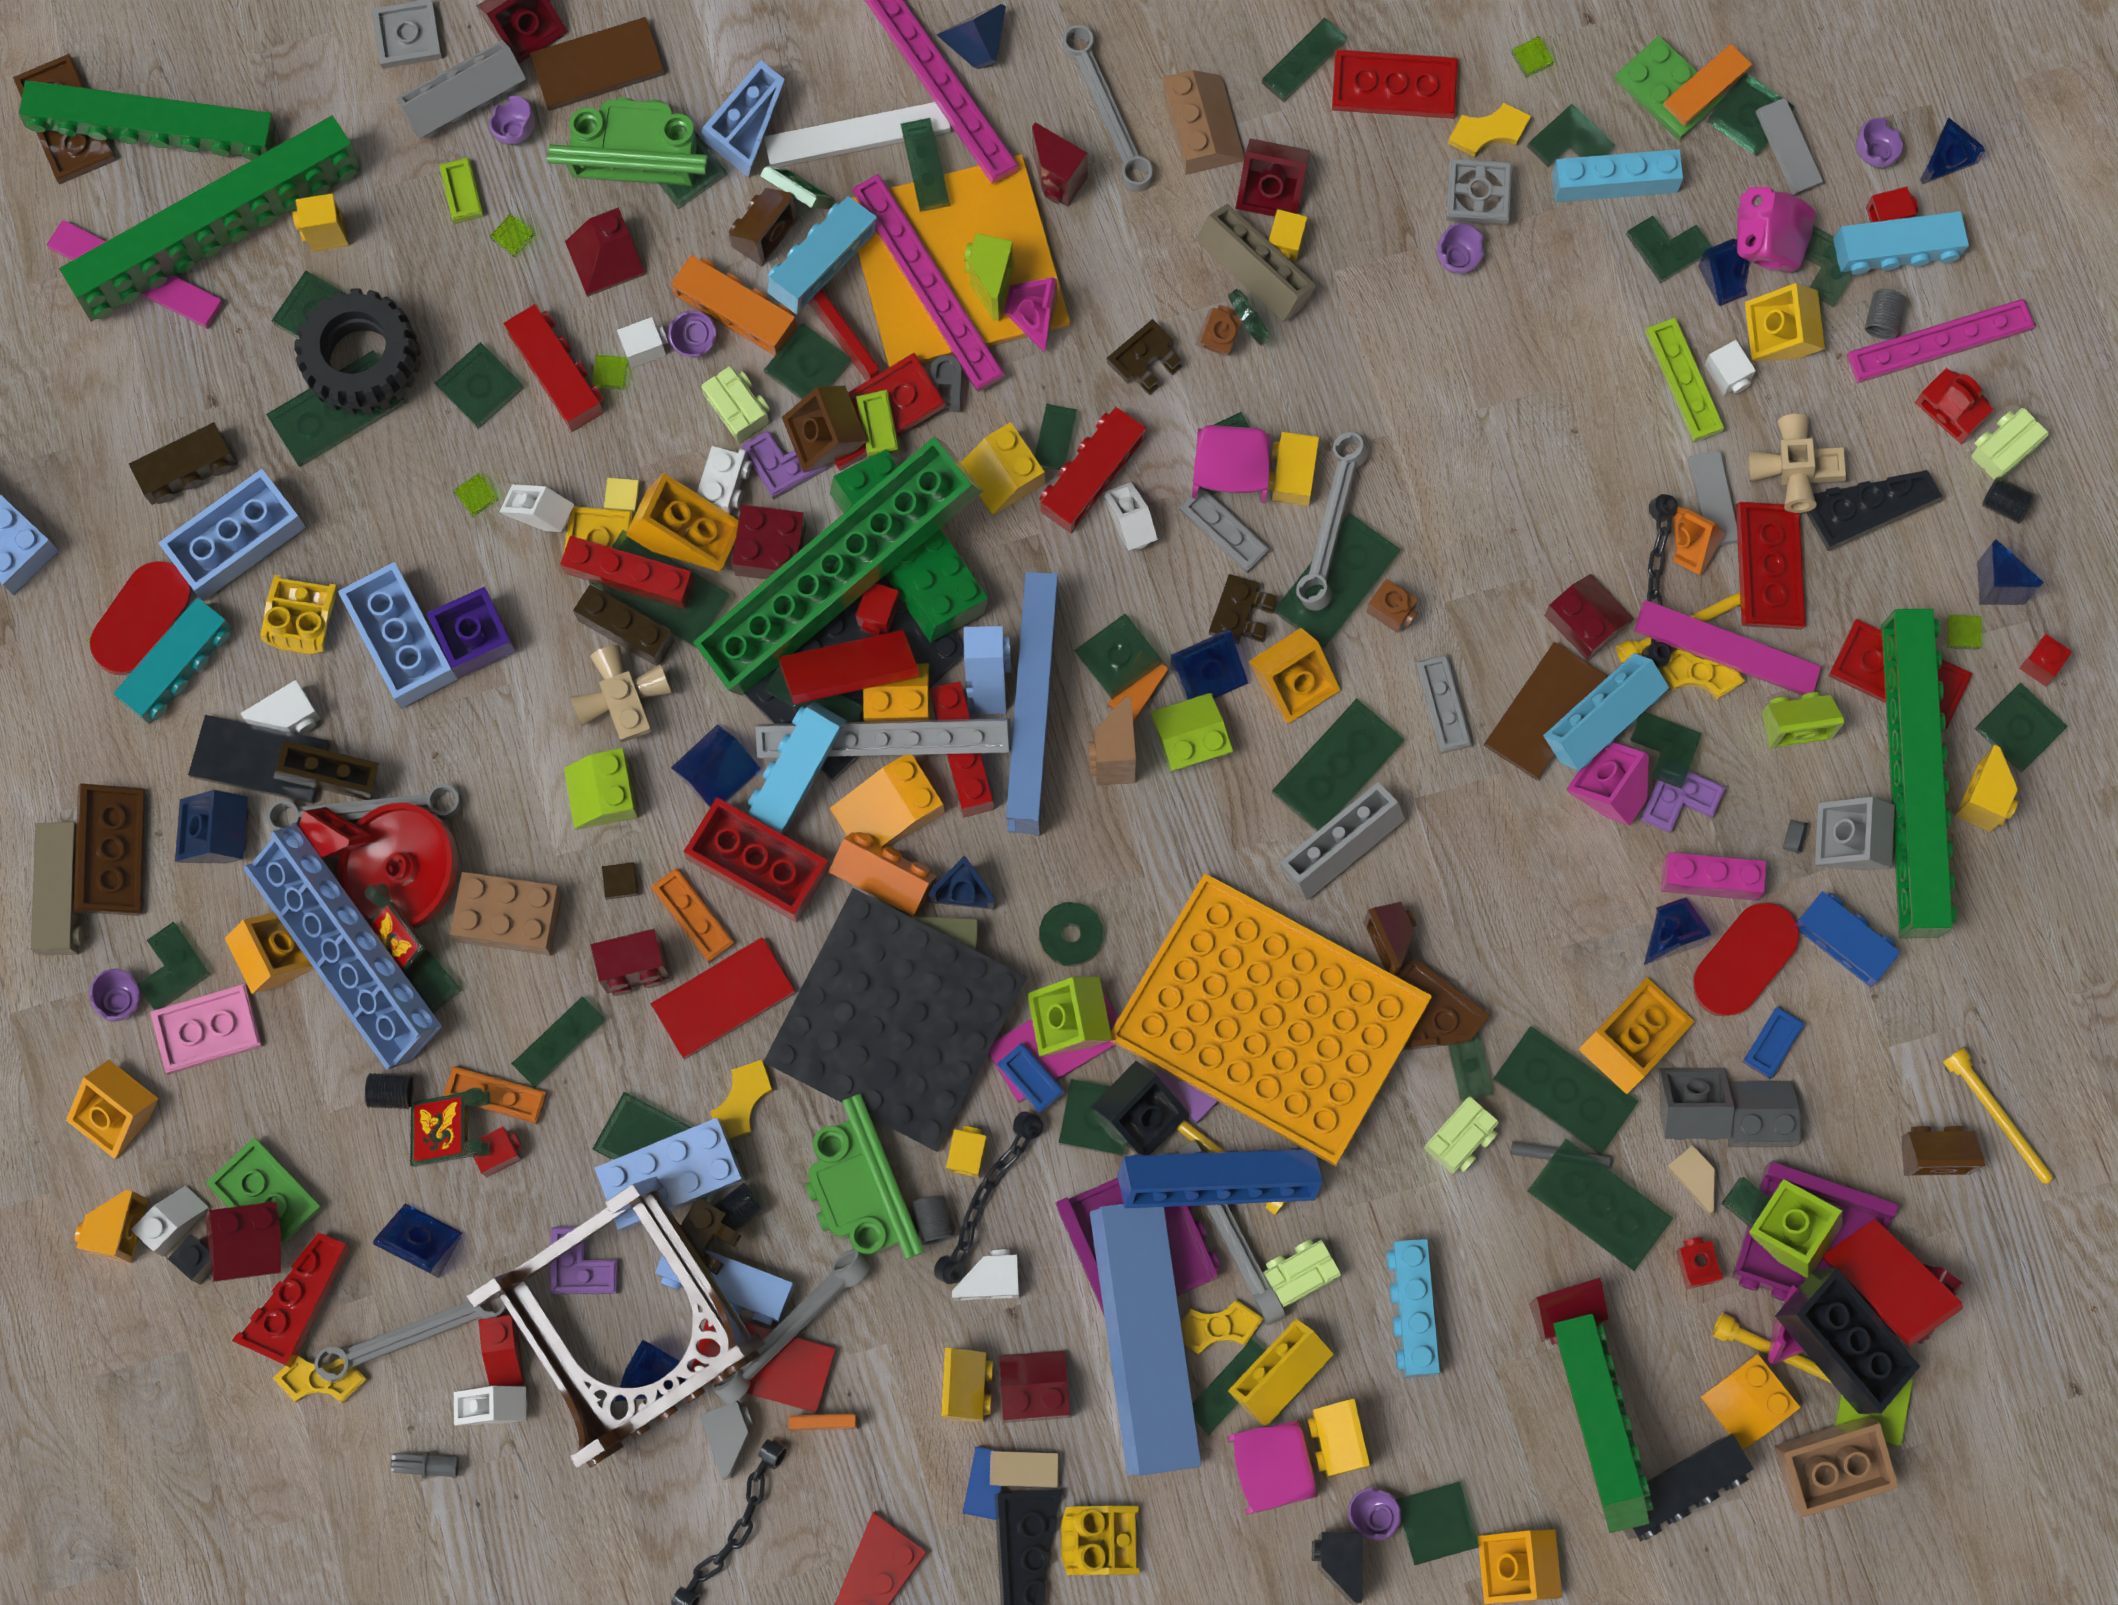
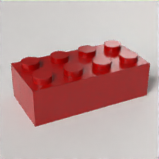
M717 797L683 851L689 862L796 923L830 869L828 860Z

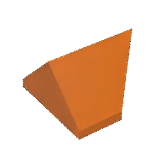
M1678 507L1676 514L1673 516L1676 552L1673 562L1701 575L1725 533L1716 523L1689 509Z

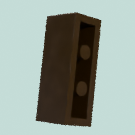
M213 422L129 463V466L143 495L153 505L171 500L174 494L184 489H194L202 483V480L213 475H222L237 463L222 432Z
M591 584L573 609L579 622L655 666L663 661L675 642L670 630Z
M283 740L273 778L369 800L372 795L379 763Z

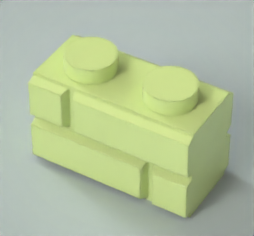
M729 366L718 373L717 376L703 383L701 388L703 395L736 441L741 443L754 432L768 425L767 412L770 409L760 395L754 397L749 390L752 384L743 371L737 373L733 366Z
M2021 408L2015 415L2009 411L1997 422V425L2000 427L1993 434L1986 431L1974 443L1977 448L1971 455L1972 458L1985 469L1986 473L1993 480L1998 476L2000 478L2005 477L2039 447L2049 435L2048 431L2039 422H2036L2035 418L2025 408Z
M1468 1097L1430 1139L1424 1149L1451 1174H1454L1458 1169L1465 1172L1477 1158L1472 1154L1481 1144L1486 1148L1498 1135L1494 1128L1499 1122L1473 1098Z
M1309 1239L1295 1247L1294 1249L1297 1254L1285 1260L1284 1256L1280 1255L1265 1264L1268 1270L1264 1271L1263 1274L1283 1309L1341 1276L1322 1240L1314 1244L1312 1239Z

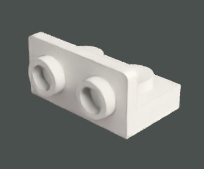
M712 446L697 491L698 495L732 515L733 508H738L741 503L743 490H740L743 479H748L751 471L752 461H749L747 451L739 449L737 453Z

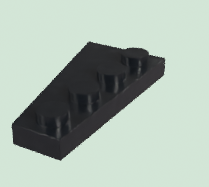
M1928 470L1887 477V480L1873 483L1866 481L1858 483L1857 486L1841 489L1834 487L1826 489L1825 492L1815 493L1813 495L1817 505L1814 509L1807 511L1806 514L1827 551H1830L1940 502L1942 494Z
M1063 1490L995 1494L1001 1605L1043 1604L1046 1572L1050 1564L1052 1538L1056 1530L1058 1504L1061 1502Z

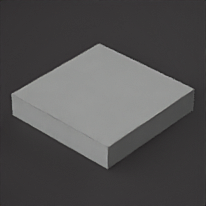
M419 0L372 8L379 61L382 69L442 59L433 0Z

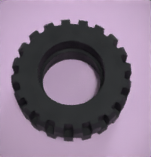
M351 289V294L345 295L341 290L334 292V298L328 301L325 297L317 302L319 307L315 311L309 309L304 315L307 322L306 324H299L297 334L300 339H296L294 342V350L298 355L295 359L309 388L312 389L314 395L321 402L326 401L327 405L336 411L342 407L346 414L356 415L357 410H362L364 415L373 414V408L380 406L382 410L391 407L389 402L392 399L396 398L399 401L405 396L403 391L405 386L408 388L412 387L416 380L413 372H419L421 363L418 358L421 354L420 345L406 314L401 308H397L392 299L387 296L382 299L379 292L369 290L367 295L363 294L361 289ZM367 330L376 332L385 338L386 346L380 360L370 369L360 373L348 374L339 372L331 366L332 351L336 344L346 335L356 331Z

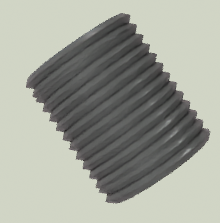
M1879 289L1873 292L1865 323V331L1871 336L1880 339H1893L1897 337L1907 302L1906 297L1902 293L1890 289Z
M944 1195L930 1196L911 1203L921 1245L935 1244L954 1237Z

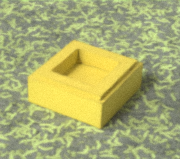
M607 478L604 509L636 513L640 487L639 480Z

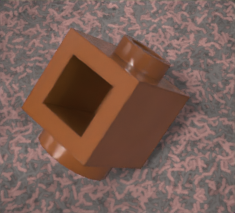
M1219 305L1218 309L1214 307L1209 309L1196 345L1222 356L1228 355L1242 318L1235 316V310L1223 305Z
M1386 578L1368 603L1366 612L1398 633L1403 625L1409 627L1418 615V611L1415 610L1418 599Z

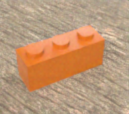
M852 832L846 836L838 849L828 871L829 873L913 917L922 910L930 889L937 878L935 874L930 872L929 867L922 863H912L902 858V854L891 847L883 848L873 843V838L865 833Z

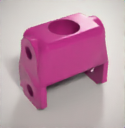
M1770 187L1748 188L1744 194H1741L1737 215L1738 255L1770 271L1791 273L1798 270L1802 265L1812 236L1815 211L1805 201L1795 195L1785 192H1774ZM1761 196V204L1755 207L1756 198Z
M1206 425L1202 429L1198 428L1192 498L1197 499L1198 486L1229 493L1261 491L1260 503L1266 504L1270 433H1266L1259 428Z
M1299 1420L1248 1430L1227 1437L1228 1443L1234 1442L1236 1470L1242 1491L1250 1506L1245 1508L1246 1515L1318 1497L1306 1441Z

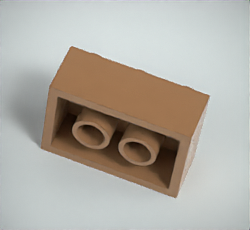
M461 872L450 936L458 943L551 956L563 893L557 885Z
M1870 1416L1774 1445L1792 1510L1801 1517L1899 1488L1881 1425Z

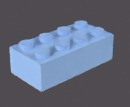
M260 469L158 542V544L202 601H205L306 527L264 470Z
M0 495V583L14 595L59 551L35 526Z
M395 562L338 591L389 691L401 709L458 680Z
M719 1118L712 1119L594 1168L607 1201L630 1185L657 1176L664 1187L658 1192L671 1211L695 1202L698 1197L703 1199L745 1181L723 1122ZM633 1208L615 1220L618 1230L622 1231L642 1224Z

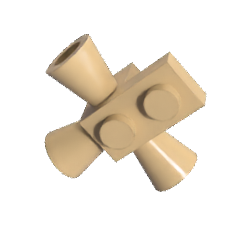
M1788 414L1782 416L1777 421L1783 439L1780 442L1779 454L1748 451L1749 482L1780 474L1781 485H1787L1785 510L1793 513H1802L1814 509L1817 505L1810 483L1846 480L1844 447L1814 449L1813 438L1807 439L1809 417L1804 414Z
M619 645L607 646L592 653L590 658L604 680L599 682L602 692L570 697L581 727L609 710L621 743L652 732L640 698L672 693L661 663L633 680L629 671L624 672Z

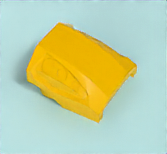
M274 574L266 600L264 620L260 633L261 640L284 651L308 655L323 652L325 649L324 642L327 626L336 599V584L330 583L329 586L282 579L280 575Z
M1138 1506L1066 1507L1061 1522V1559L1067 1576L1140 1575L1139 1568L1136 1567L1135 1514L1138 1513Z

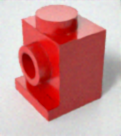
M1702 1237L1683 1241L1684 1247L1679 1248L1676 1254L1686 1290L1718 1283L1723 1280L1712 1241L1704 1242ZM1696 1255H1702L1705 1258L1706 1263L1704 1266L1701 1267L1695 1263Z

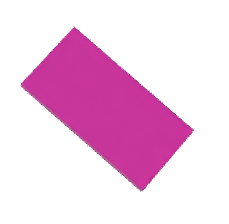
M1103 992L1111 1032L1119 1017ZM1030 1019L995 1040L988 1054L1019 1104L1026 1098L1001 1071L997 1063L1021 1042L1055 1081L1116 1046V1044L1108 1041L1087 1049L1039 1057L1033 1021Z

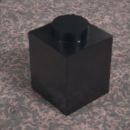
M192 1234L168 1258L191 1281L200 1285L212 1273L209 1246Z

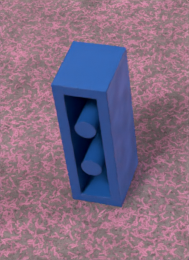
M1822 891L1796 922L1798 931L1871 988L1900 954V951L1895 948V942L1884 934L1878 935L1870 929V923L1864 917L1856 913L1853 915L1843 907L1844 903L1837 896L1831 893L1827 895Z

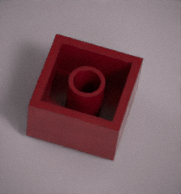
M741 504L732 558V568L735 576L767 579L803 549L807 525L804 512Z
M655 929L590 944L598 981L607 994L612 993L613 996L625 995L632 992V987L644 985V988L657 987L663 984V980L670 978L662 941Z

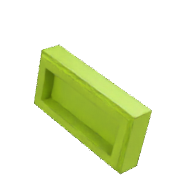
M469 157L439 164L453 223L457 224L484 217Z
M883 390L856 396L862 429L867 439L865 443L867 456L870 458L885 449L890 454L900 452L888 391Z

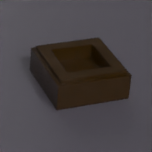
M634 862L602 866L606 900L638 896Z

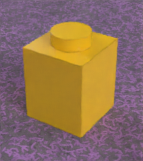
M1277 209L1269 242L1290 261L1297 262L1306 229L1307 217Z
M962 1126V1130L954 1129L946 1165L947 1172L974 1178L980 1177L987 1137L986 1135H981V1129L969 1126Z

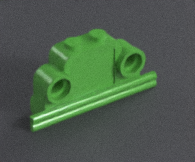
M626 97L605 101L600 106L599 112L590 107L580 108L575 111L569 121L571 130L569 146L550 144L547 155L548 163L566 164L572 178L693 186L694 173L705 174L708 160L707 155L696 154L697 137L694 125L688 116L680 113L673 114L670 107L660 100L650 99L647 102H642Z
M861 1094L843 1100L842 1102L850 1120L836 1126H826L816 1133L813 1139V1149L820 1160L811 1165L808 1172L810 1181L804 1183L811 1202L818 1200L822 1212L817 1213V1217L823 1232L830 1230L834 1237L841 1240L849 1238L853 1248L866 1256L876 1255L897 1245L901 1246L906 1260L924 1253Z

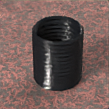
M1998 476L1988 490L1982 507L1985 506V508L1993 510L1996 514H2002L2005 518L2019 524L2035 495Z
M370 1072L365 1083L366 1106L368 1108L381 1107L382 1109L397 1108L408 1110L413 1100L414 1085L412 1076L410 1074L390 1075L389 1073L372 1074Z
M745 1183L739 1185L737 1189H734L729 1195L718 1201L716 1205H713L728 1215L723 1224L736 1232L747 1222H750L752 1218H755V1216L764 1211L762 1205Z

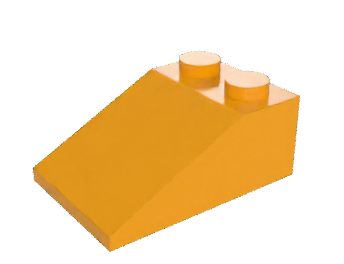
M663 473L647 489L626 536L654 553L715 571H721L736 539L739 520Z
M903 755L884 766L830 807V811L846 836L852 832H862L872 837L873 843L883 848L893 845L945 813L942 801L913 755Z
M1646 977L1578 1050L1624 1093L1628 1094L1695 1021Z

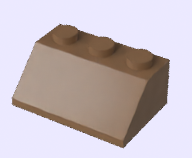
M1190 70L1163 77L1162 93L1185 175L1243 162L1245 157L1222 76Z
M1124 697L1094 731V741H1088L1090 776H1096L1097 786L1135 783L1136 753L1131 697Z

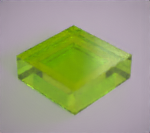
M1539 36L1513 48L1511 52L1525 78L1553 66L1554 60Z
M509 214L490 235V238L515 258L535 235L531 229Z
M596 354L592 385L594 384L597 388L624 390L628 367L627 357Z
M479 473L453 490L472 518L498 501L497 496Z
M1949 615L1947 617V648L1979 650L1981 648V616Z

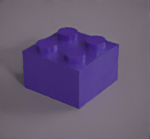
M485 586L426 613L457 678L516 652Z

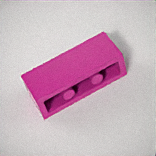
M1668 852L1662 864L1661 892L1758 901L1765 890L1766 861Z

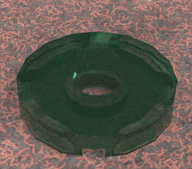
M1236 288L1228 293V298L1233 308L1255 341L1260 346L1269 342L1271 337L1265 323L1258 312L1248 303L1249 299L1240 288Z
M1064 902L1052 907L1044 915L1039 927V942L1044 954L1053 962L1065 967L1080 966L1089 962L1098 953L1103 942V927L1098 915L1088 906ZM1068 926H1074L1080 931V937L1075 942H1067L1062 938V931Z

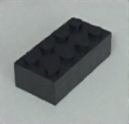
M1837 1268L1813 1270L1775 1315L1777 1320L1858 1414H1881L1920 1368L1916 1360Z
M1733 1433L1718 1439L1647 1481L1653 1510L1647 1511L1649 1524L1623 1530L1628 1540L1638 1538L1640 1542L1647 1540L1662 1531L1661 1523L1667 1521L1668 1525L1676 1523L1691 1514L1690 1506L1694 1504L1697 1508L1705 1506L1720 1497L1717 1492L1719 1489L1724 1487L1725 1491L1732 1490L1749 1480L1746 1474L1754 1470Z

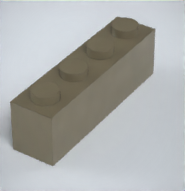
M1229 204L1224 205L1208 216L1196 238V241L1208 253L1220 262L1283 322L1303 309L1316 287V284Z
M75 822L35 823L31 950L39 956L78 955L79 945L83 944V928L79 926L80 914L83 912H74L77 827Z

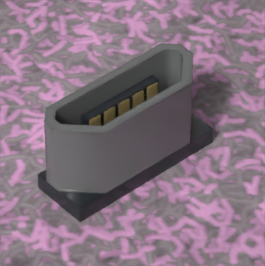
M1790 820L1783 849L1797 854L1801 852L1808 823Z

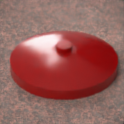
M390 803L375 808L355 824V826L371 835L370 842L339 855L337 867L338 882L369 926H371L386 906L390 907L392 905L409 929L412 930L430 921L448 901L455 886L458 873L456 844L447 825L436 814L425 808L409 803Z

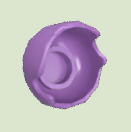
M513 95L509 97L507 104L503 106L496 105L493 116L489 120L491 134L502 144H518L525 141L535 129V114L531 104L524 97Z
M1886 118L1869 119L1861 127L1856 139L1857 154L1863 161L1874 167L1884 168L1891 166L1900 158L1904 146L1899 136L1900 131L1898 129H1891L1887 125Z
M1460 222L1449 226L1441 235L1437 244V256L1443 268L1451 273L1462 275L1473 271L1484 255L1482 250V234L1473 225Z
M684 311L670 323L668 339L673 349L682 356L700 357L706 354L716 342V326L711 317L701 311Z
M118 968L102 971L93 979L89 990L91 1005L101 1018L113 1022L128 1019L138 1010L141 1000L140 989L133 975Z
M1367 1487L1356 1493L1349 1503L1348 1518L1353 1529L1357 1533H1363L1365 1539L1383 1541L1384 1539H1389L1397 1532L1401 1525L1402 1509L1390 1493L1375 1489L1374 1487Z

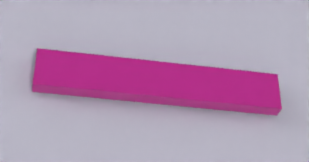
M62 219L48 241L47 247L70 260H74L106 241ZM174 275L167 278L166 283L162 286L150 288L140 294L206 329L209 328L223 305L221 299Z
M2020 299L1850 351L1847 354V359L1855 380L1859 384L2032 331L2035 325L2025 300Z
M1648 600L1642 602L1634 632L1800 695L1814 692L1821 669L1819 665Z

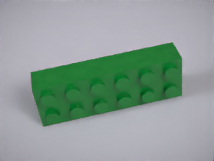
M885 449L834 475L830 495L844 514L899 466L888 450ZM941 528L885 575L892 587L899 591L900 599L930 643L984 614L988 597Z
M1593 1314L1553 1323L1609 1533L1649 1524L1647 1511L1653 1510L1646 1477L1643 1475L1639 1452L1633 1439L1630 1420L1624 1407L1621 1388L1617 1382L1603 1325L1596 1326Z

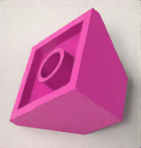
M1613 742L1593 757L1590 764L1578 771L1566 790L1606 818L1630 826L1647 801L1649 756L1646 752Z

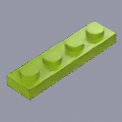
M1676 318L1647 327L1645 334L1693 443L1723 432L1724 426Z

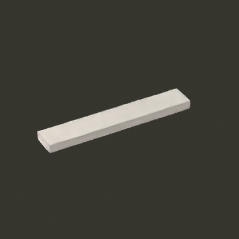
M933 102L764 136L770 166L782 167L950 133L951 131L948 120L936 103Z

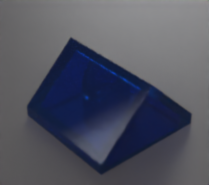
M1997 539L1992 542L1977 561L1979 605H2025L2044 583Z
M1229 629L1171 655L1170 668L1186 700L1211 693L1213 699L1248 684L1239 653Z
M718 724L671 767L709 808L716 797L724 802H728L761 771V768L739 741Z
M405 1203L375 1237L373 1245L439 1279L463 1232Z

